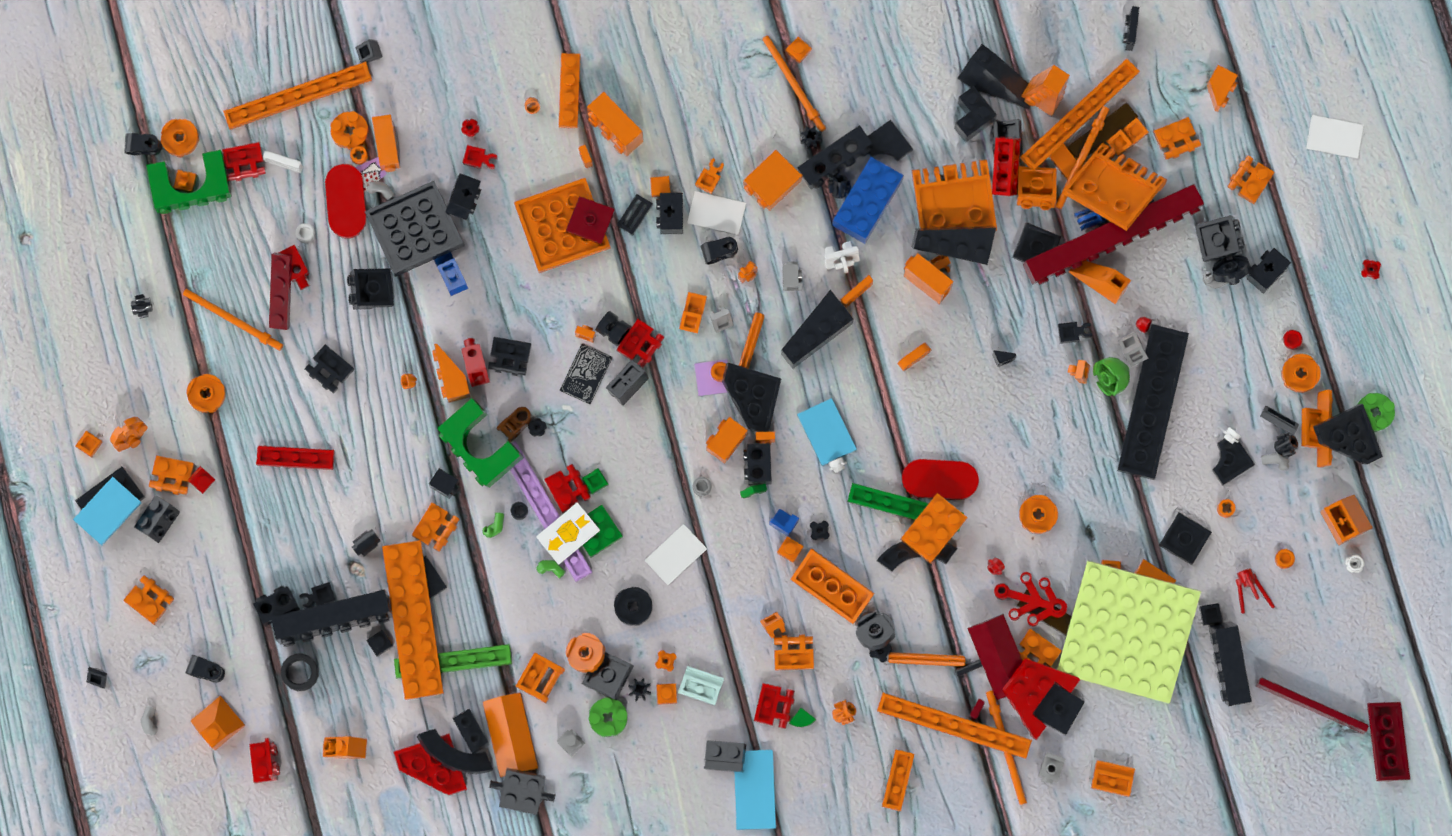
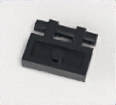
M494 337L490 356L496 357L497 362H489L488 369L495 370L497 373L508 372L514 376H518V374L526 376L527 368L520 367V362L528 363L532 344ZM503 360H513L514 365L503 364Z
M326 344L313 357V360L318 364L315 367L308 364L304 369L312 379L318 380L325 390H330L333 394L338 389L333 384L334 381L337 379L343 383L355 370ZM323 368L331 374L328 378L320 373Z

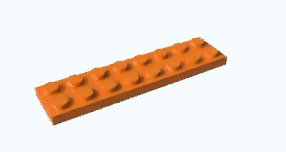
M421 540L382 546L405 700L444 694Z

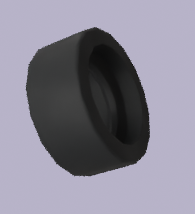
M302 653L289 656L281 667L283 682L295 691H306L312 688L319 676L316 662L310 656ZM297 661L306 662L311 668L310 678L302 684L294 683L288 676L290 666Z

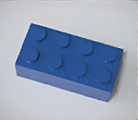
M870 157L833 219L832 226L866 244L901 185L904 175Z

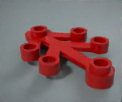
M1023 572L1020 580L1025 584L1030 595L1010 590L1004 583H1000L994 588V594L999 600H1005L1009 597L1028 603L1018 609L1012 608L1009 611V618L1012 621L1019 620L1020 616L1038 607L1045 608L1046 610L1037 615L1030 614L1028 616L1027 622L1032 627L1037 626L1040 621L1050 616L1060 618L1067 612L1066 602L1063 599L1056 598L1050 587V580L1046 577L1039 580V587L1045 591L1049 601L1041 599L1029 572ZM1028 575L1030 579L1028 581H1024L1022 579L1023 576ZM1047 581L1048 586L1043 587L1041 583ZM1004 588L1005 593L1000 594L998 590ZM1057 604L1061 606L1059 611L1054 609V606ZM1014 611L1018 613L1016 618L1011 616V613ZM1031 617L1037 619L1035 623H1031L1029 620Z

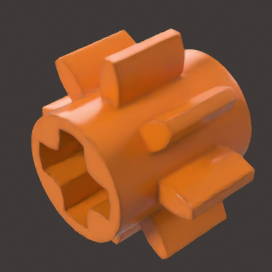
M847 700L834 704L836 709L832 711V716L836 722L845 725L855 721L853 716L856 715V708L851 702L847 703Z

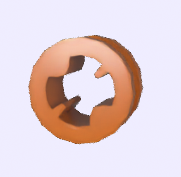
M355 146L350 151L351 160L355 164L360 165L367 161L368 154L362 146ZM357 151H360L361 154L364 153L361 155V159L354 158Z
M1228 499L1222 500L1217 506L1218 514L1224 518L1232 516L1235 512V504ZM1223 504H1225V506L1227 504L1230 505V513H1228V511H1226V513L1222 511Z

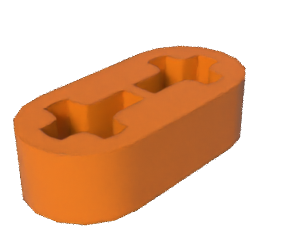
M925 342L903 357L897 364L902 371H905L932 350Z

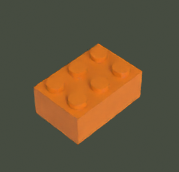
M602 92L587 106L588 121L593 127H599L602 131V136L607 141L611 140L615 144L614 148L618 153H624L628 156L643 143V131L605 92Z
M937 493L900 540L931 564L968 517Z

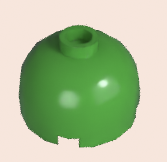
M1108 357L1096 362L1093 366V375H1097L1099 379L1096 383L1107 396H1115L1124 391L1128 386L1130 370L1120 359Z

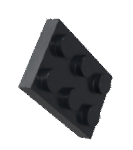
M121 466L75 501L82 510L112 477L139 501L146 497Z

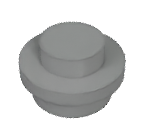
M700 477L693 482L692 487L696 495L704 497L711 492L712 485L707 478Z

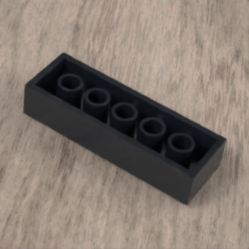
M383 589L270 618L275 640L280 645L288 647L295 645V641L302 640L303 642L314 640V637L319 635L329 637L336 631L345 633L351 631L352 627L359 626L360 628L371 626V623L376 621L378 623H385L390 621L389 618L393 616L389 595Z

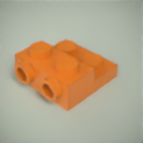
M1019 166L1017 205L1024 209H1030L1032 206L1040 207L1042 210L1055 208L1057 168L1038 167L1032 171L1029 167Z

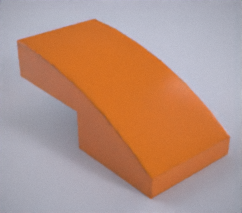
M1136 118L1106 142L1111 148L1116 150V154L1119 156L1150 132L1139 118Z
M688 292L679 329L698 333L707 296Z

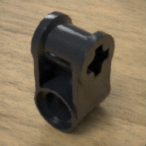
M125 134L124 153L127 155H157L162 150L161 141L153 134Z
M733 237L709 241L700 246L706 265L734 257L738 252L737 242ZM727 244L731 245L732 250H728Z
M196 655L191 656L185 672L190 676L215 683L221 682L225 677V670L219 664ZM217 670L219 672L218 675L214 674L213 676L211 672Z

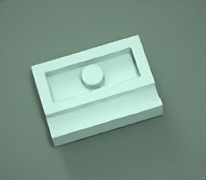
M687 666L678 693L715 706L724 678Z

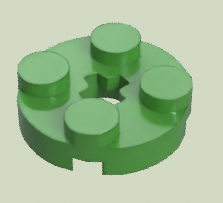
M1369 393L1358 402V404L1364 405L1374 432L1387 428L1393 422L1395 405L1387 396L1380 393ZM1378 408L1380 415L1373 417V413L1370 410Z
M606 697L593 704L589 711V722L596 734L602 737H612L619 735L625 729L628 715L620 701ZM605 713H612L613 721L604 722L605 717L603 715Z

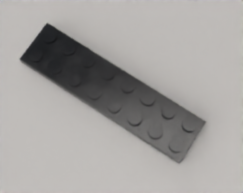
M1154 324L1151 325L1145 349L1148 359L1142 362L1117 471L1155 480L1189 333Z

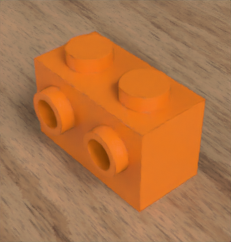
M731 417L727 420L723 419L717 427L719 429L715 436L712 434L706 441V451L724 464L748 434V430Z

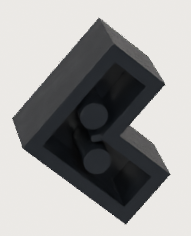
M974 86L959 96L957 104L966 115L955 123L954 129L966 143L992 124L993 120H996L997 114Z

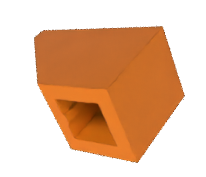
M1217 65L1207 84L1214 110L1217 112L1220 107L1225 108L1230 99L1227 97L1229 91L1234 92L1238 84L1235 81L1238 75L1220 65Z
M351 736L324 737L323 757L366 759L367 739Z

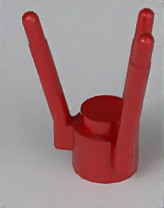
M1251 568L1237 573L1238 579L1235 581L1238 586L1242 614L1245 613L1242 585L1244 588L1250 587L1256 600H1259V595L1254 586L1256 584L1270 607L1275 608L1272 600Z

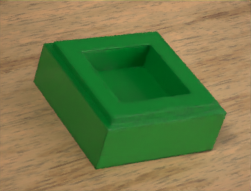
M599 468L582 478L592 495L609 485Z

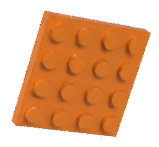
M586 178L514 202L539 273L611 249L606 235L602 245L566 232L579 196L594 201Z

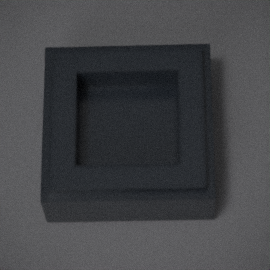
M1219 603L1199 607L1203 626L1223 622Z

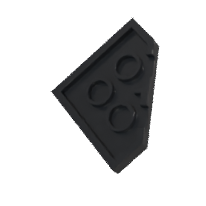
M726 363L722 383L747 428L757 432H769L781 378L732 363Z
M1358 404L1313 426L1320 445L1361 464H1370L1383 457L1363 404Z

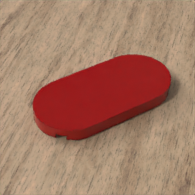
M339 164L330 169L325 178L328 223L336 235L341 238L350 239L358 236L366 226L364 184L362 175L357 168L349 164Z
M917 459L910 462L904 468L902 484L910 495L917 498L933 499L938 493L946 500H965L977 490L979 477L975 468L963 461Z

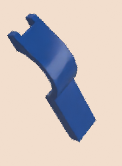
M451 252L434 259L450 296L468 289Z

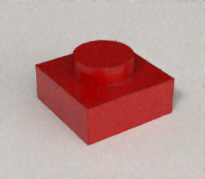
M200 466L187 481L203 494L216 479Z

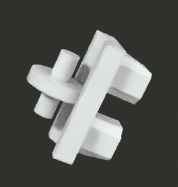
M851 241L843 243V250L837 252L833 246L826 247L824 255L826 269H843V272L847 273L849 266H853L854 262L860 261L858 247H854Z

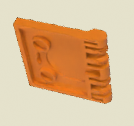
M1102 143L1064 188L1063 194L1127 231L1155 195L1163 189L1167 179L1161 175L1158 177V174L1155 172L1147 180L1143 179L1147 174L1148 168L1143 166L1140 169L1141 164L1131 158L1125 161L1126 155L1121 154L1115 162L1112 161L1116 150L1113 148L1110 150V146Z
M987 159L979 160L981 176L978 175L976 161L971 163L974 177H967L966 165L960 163L962 178L958 179L956 164L942 166L944 181H941L939 167H934L936 182L929 183L927 168L922 169L924 184L921 182L920 170H912L920 228L995 226L997 231Z

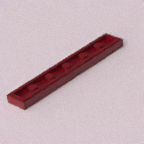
M1260 678L1256 683V687L1361 734L1366 733L1369 728L1366 723L1267 679Z

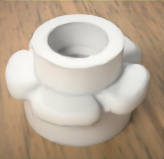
M1228 427L1226 431H1223L1225 433L1224 438L1230 443L1239 442L1238 440L1241 436L1233 429Z
M843 457L829 462V470H834L835 473L845 469L844 465L847 462L844 461Z
M1351 555L1345 561L1347 570L1351 573L1361 572L1364 560L1359 555Z

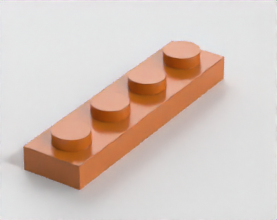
M561 53L559 128H578L580 54Z

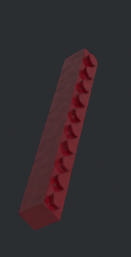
M1192 184L1147 205L1127 231L1109 222L1025 261L1023 267L1032 285L1036 283L1042 285L1048 282V278L1053 275L1057 278L1065 274V270L1068 268L1077 269L1083 265L1082 262L1088 259L1089 262L1100 258L1099 254L1103 252L1109 254L1117 250L1116 246L1121 244L1123 247L1134 242L1133 239L1138 236L1142 239L1150 235L1149 231L1155 228L1159 231L1167 227L1166 223L1171 221L1177 223L1183 220V216L1188 213L1192 216L1200 212L1204 202L1195 184Z

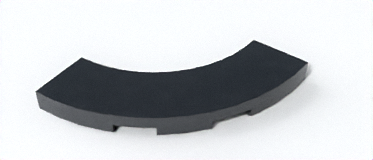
M902 541L888 548L877 559V562L890 572H893L903 562L921 556ZM947 543L935 559L946 565L958 548Z
M436 728L417 735L424 750L448 769L468 774H483L493 770L486 752L465 753L456 750L441 738Z

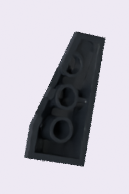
M981 44L962 70L958 80L969 88L974 86L978 92L980 91L994 98L998 97L1007 100L1009 103L1029 109L1031 105L1027 104L1025 99L1021 97L1029 83L998 55Z

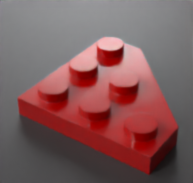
M450 734L442 735L441 738L454 748ZM420 743L393 752L399 771L448 796L467 790L462 772L453 771L441 765L442 763L433 756H430Z

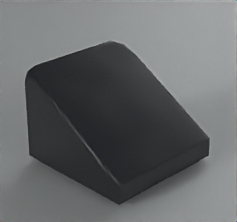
M369 39L355 47L360 63H368L382 58V53L376 40Z
M994 350L992 353L997 367L1013 362L1016 358L1015 353Z

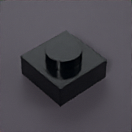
M383 630L366 640L377 657L393 647Z

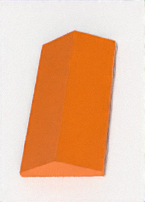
M812 548L790 579L852 624L855 623L875 594Z
M521 693L499 696L483 701L500 778L505 777L507 768L525 772L538 769Z

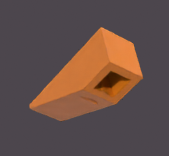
M1089 261L1082 262L1083 265L1073 270L1071 268L1069 270L1070 274L1114 304L1122 297L1131 282L1129 278L1117 270Z
M434 344L435 350L432 353L434 361H438L440 367L436 370L438 379L443 380L444 386L441 387L443 398L447 397L448 403L470 398L466 376L440 346Z

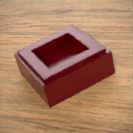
M980 698L977 700L969 715L970 719H977L985 701Z

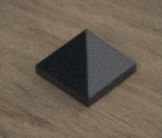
M89 667L86 682L104 689L107 673L102 669Z

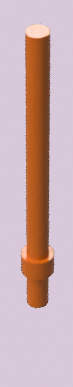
M769 35L765 36L762 39L808 112V118L814 122L819 131H825L826 127L819 117V112L811 105Z
M1103 106L1097 119H1094L1091 125L1093 128L1064 188L1082 168L1099 130L1103 129L1104 120L1110 110L1109 108ZM1063 190L1055 205L1058 209L1063 208L1068 197L1063 194Z
M186 288L183 295L258 338L259 342L264 345L268 344L279 351L283 348L284 345L271 338L272 335L267 332L259 331Z
M993 690L988 691L986 696L990 706L988 708L990 716H993L996 729L1005 731L1000 715V705H997ZM1004 752L1019 805L1026 804L1027 801L1013 755Z

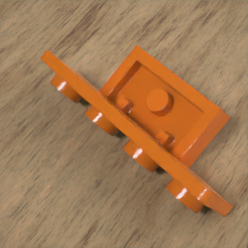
M1332 390L1318 392L1317 409L1302 408L1301 446L1317 449V467L1320 468L1330 466L1333 455L1331 449L1319 444L1313 426L1332 417Z

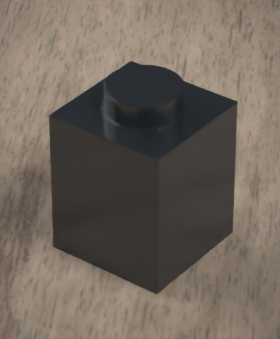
M440 468L429 482L430 488L448 499L451 496H456L460 489V486H458L460 484L459 480Z

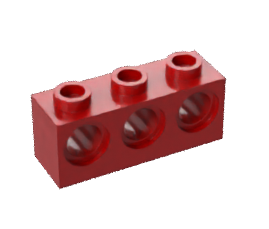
M995 138L992 195H1017L1021 138Z

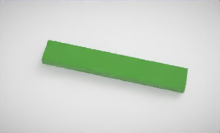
M510 644L438 653L441 673L512 664ZM399 658L394 659L396 679H400L402 677Z

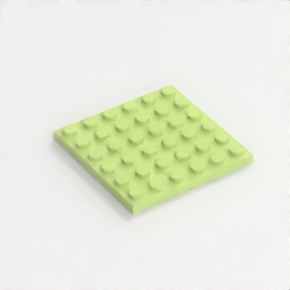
M1087 560L1057 670L1076 676L1081 680L1170 704L1201 591Z

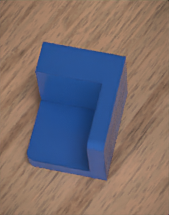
M779 509L773 519L769 521V525L789 537L799 522V517L794 514L791 516L782 509Z

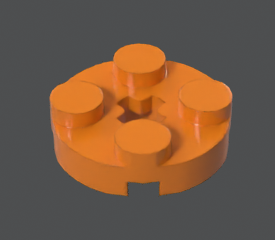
M357 112L341 113L331 122L330 133L337 146L351 150L353 147L362 146L365 143L369 132L366 120ZM347 127L355 128L352 130V135H350L349 133H344Z
M172 119L163 126L161 131L162 146L169 154L177 157H183L192 153L200 140L195 125L187 119ZM176 134H184L183 140L175 141L177 139Z
M1296 354L1284 363L1281 376L1285 387L1294 392L1304 393L1312 390L1319 382L1321 370L1311 356ZM1300 368L1306 373V376L1302 378L1296 375Z
M203 374V376L192 379L186 392L191 406L202 413L215 412L222 406L226 397L224 385L219 378L211 374ZM210 389L211 396L203 398L204 395L201 392Z
M131 417L125 420V425L122 428L118 426L113 431L110 442L118 452L130 447L136 448L140 444V438L148 429V426L139 417Z
M1044 495L1029 497L1023 502L1019 510V520L1022 527L1034 534H1043L1050 531L1058 519L1056 505H1054L1050 498ZM1038 509L1044 514V517H1040V519H1036V516H1033V513H1036Z
M583 633L577 638H572L567 645L566 657L568 658V663L579 672H594L604 660L605 646L593 634ZM589 648V655L583 657L582 650L586 651Z

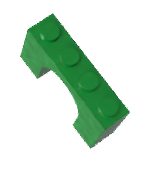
M216 150L202 153L206 171L205 182L200 189L188 194L180 193L172 188L168 166L165 161L146 165L154 208L157 213L167 214L174 209L186 210L193 205L206 206L212 201L224 202L228 200L227 198H231L222 151Z
M471 398L437 429L440 431L439 437L445 443L449 442L453 447L451 451L458 458L461 456L465 461L463 463L465 468L477 475L475 477L476 481L482 487L485 485L490 488L524 457L509 441L487 458H475L469 452L467 447L469 432L488 415L479 403Z

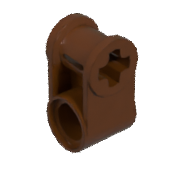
M518 407L496 429L508 438L507 441L512 442L532 421V414L528 408ZM522 412L528 414V418L524 421L518 420V415Z

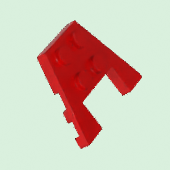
M1024 659L1002 690L1014 710L1019 714L1024 726L1027 727L1030 736L1037 740L1047 727L1032 714L1054 683H1057L1064 690L1071 693L1081 679L1029 659Z

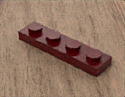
M275 252L271 254L269 328L288 330L290 327L291 254Z

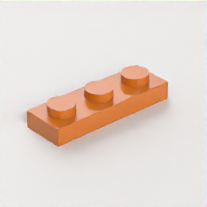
M895 749L882 807L901 812L915 754Z

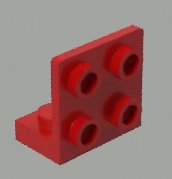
M265 738V742L249 744L253 783L278 780L277 775H280V766L275 760V756H278L277 744L270 738Z

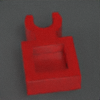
M467 145L462 163L463 165L479 169L482 168V164H485L489 169H495V165L490 164L489 160H497L498 156L494 153L485 155V149Z

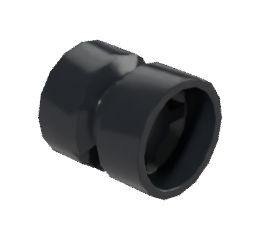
M608 311L598 323L595 331L603 337L608 336V340L615 346H618L631 329V326L623 320L619 321L617 315Z

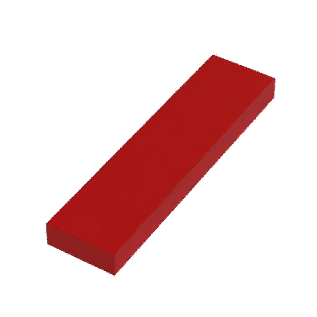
M258 446L256 465L333 470L335 450Z

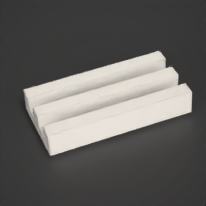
M265 151L263 155L267 163L298 173L302 172L303 166L300 161L269 151Z

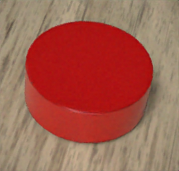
M1289 330L1284 334L1283 343L1288 349H1297L1302 344L1303 339L1300 332Z

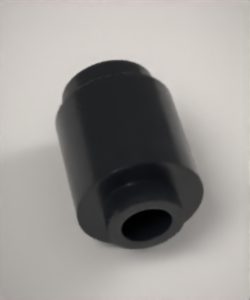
M372 529L370 531L366 530L352 541L354 544L352 549L358 556L361 554L366 556L378 546L381 540Z

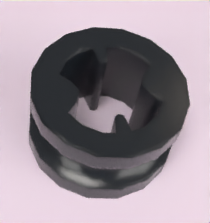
M523 502L512 504L510 509L512 517L516 520L526 518L528 515L527 506ZM517 506L518 508H520V506L523 507L522 515H515V508Z

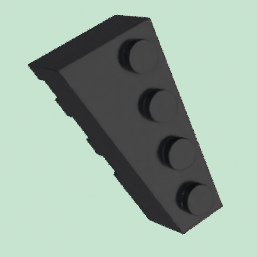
M996 227L915 228L911 247L915 250L988 265Z
M829 290L781 350V355L792 369L853 324V317L831 290Z
M1225 622L1208 626L1214 651L1213 657L1218 669L1217 679L1222 687L1220 691L1222 702H1225L1228 706L1252 702L1238 625L1233 622Z

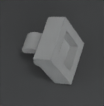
M723 307L720 308V312L714 314L712 311L710 315L716 333L734 326L729 310Z

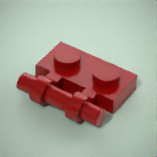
M260 142L222 149L226 169H234V173L227 174L228 181L236 180L237 182L242 181L243 178H257L259 175L266 174L265 167L257 168L256 163L264 162ZM250 165L251 167L249 170L240 171V166Z
M637 319L616 351L632 361L637 355L641 358L637 365L644 368L652 360L651 356L656 349L661 347V342L665 337L658 333L654 339L650 336L654 329ZM645 342H648L650 346L646 352H643L641 348Z
M573 464L566 467L569 475L564 477L560 470L544 479L562 514L578 502L577 497L582 496L584 501L591 498L587 485H584L580 478L579 470H576ZM574 481L577 490L572 491L568 483Z
M763 683L754 722L773 726L774 719H779L778 727L786 729L787 722H790L791 718L789 714L791 705H794L795 699L793 697L795 691L787 689L786 696L780 695L782 687ZM778 702L784 703L782 713L776 712Z

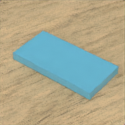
M773 750L746 751L743 764L744 771L734 772L737 830L776 829Z

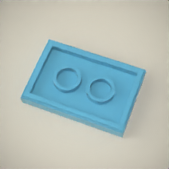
M832 398L797 414L821 466L857 450Z
M112 477L73 520L103 546L140 506L141 502Z

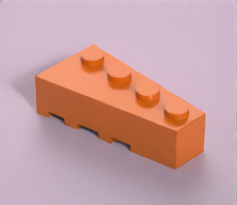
M1053 65L1032 77L1021 97L1025 99L1027 104L1038 107L1052 117L1064 97L1070 75Z

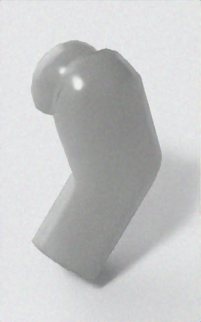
M372 181L367 186V191L370 194L380 192L387 201L395 197L391 189L384 182Z
M1206 272L1203 275L1204 284L1214 289L1228 284L1216 282L1211 272Z
M1278 453L1261 456L1263 465L1276 463L1279 464L1280 470H1287L1289 468L1288 458Z
M149 706L146 707L141 718V725L146 734L155 735L158 728L153 725L152 718L156 709Z

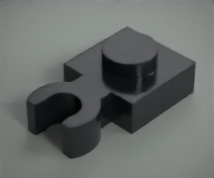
M1077 322L1060 323L1057 325L1060 344L1079 342V336L1083 338L1092 337V333L1084 332V328L1091 327V323H1084L1081 327H1078Z
M330 582L311 588L312 594L302 593L299 595L300 599L308 598L309 600L307 604L302 605L304 609L310 608L315 602L319 606L336 601Z

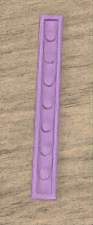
M514 441L512 444L524 458L510 471L542 526L546 529L560 516L517 442ZM579 548L563 561L575 582L592 573Z

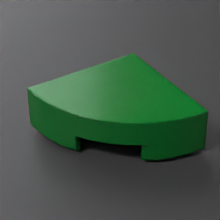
M766 484L754 485L741 491V498L745 499L753 494L766 492Z
M800 708L789 724L794 727H806L813 724L816 719Z

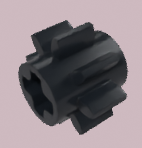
M815 125L813 128L805 126V133L800 132V136L803 137L800 144L805 143L807 149L813 146L817 149V143H822L823 141L822 138H819L822 135V131H817ZM808 135L814 137V140L808 138Z
M836 175L833 180L828 181V192L832 193V196L835 198H844L846 193L849 194L851 191V181L847 180V177L843 175Z
M144 294L135 296V301H131L133 315H138L140 319L149 317L148 313L153 311L150 297L145 298Z
M1283 433L1277 436L1278 441L1274 443V448L1278 454L1283 455V457H1290L1296 454L1295 449L1298 447V441L1294 435Z
M634 678L635 684L628 685L633 690L629 693V696L634 695L635 702L639 698L646 701V694H652L647 690L651 684H645L644 678L639 682ZM640 685L641 688L645 687L643 689V694H640L639 692L635 693V691L637 690V686Z

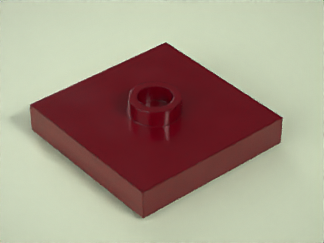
M579 196L566 232L602 245L615 209Z

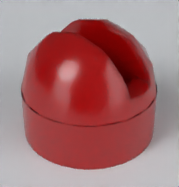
M1140 317L1136 321L1137 329L1147 333L1152 320L1147 317Z

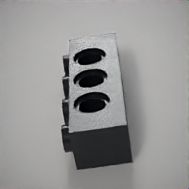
M859 125L798 166V172L802 175L810 189L814 187L817 189L825 183L824 180L829 177L834 178L845 166L847 168L852 166L856 162L855 159L861 155L865 157L871 153L873 143ZM853 144L857 146V149L854 152H849L847 150V147L849 145ZM834 155L842 157L837 163L831 161ZM818 166L826 168L823 173L816 172Z

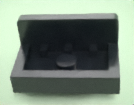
M998 119L993 120V153L995 152V138H1021L1020 158L1023 155L1021 120L1014 119L1002 122Z
M155 495L134 528L155 542L160 543L180 514V511Z

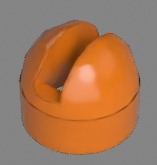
M530 97L525 101L526 112L535 114L539 111L540 104L535 97Z
M408 373L401 376V385L404 389H411L416 386L417 378L415 375Z

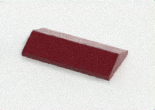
M1001 614L967 628L996 700L1006 697L1002 689L1023 662L1005 616Z
M1401 702L1367 703L1376 781L1410 780Z

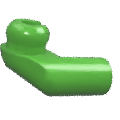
M495 513L494 523L483 528V535L487 538H492L499 534L503 529L505 514Z
M542 560L536 567L538 573L544 574L546 571H552L559 579L566 573L554 560Z

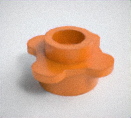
M664 650L659 651V658L655 663L656 668L666 669L668 672L673 671V664L677 659L676 654H669Z

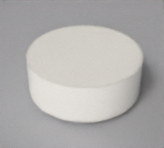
M301 224L296 229V237L302 243H310L315 238V230L310 224Z

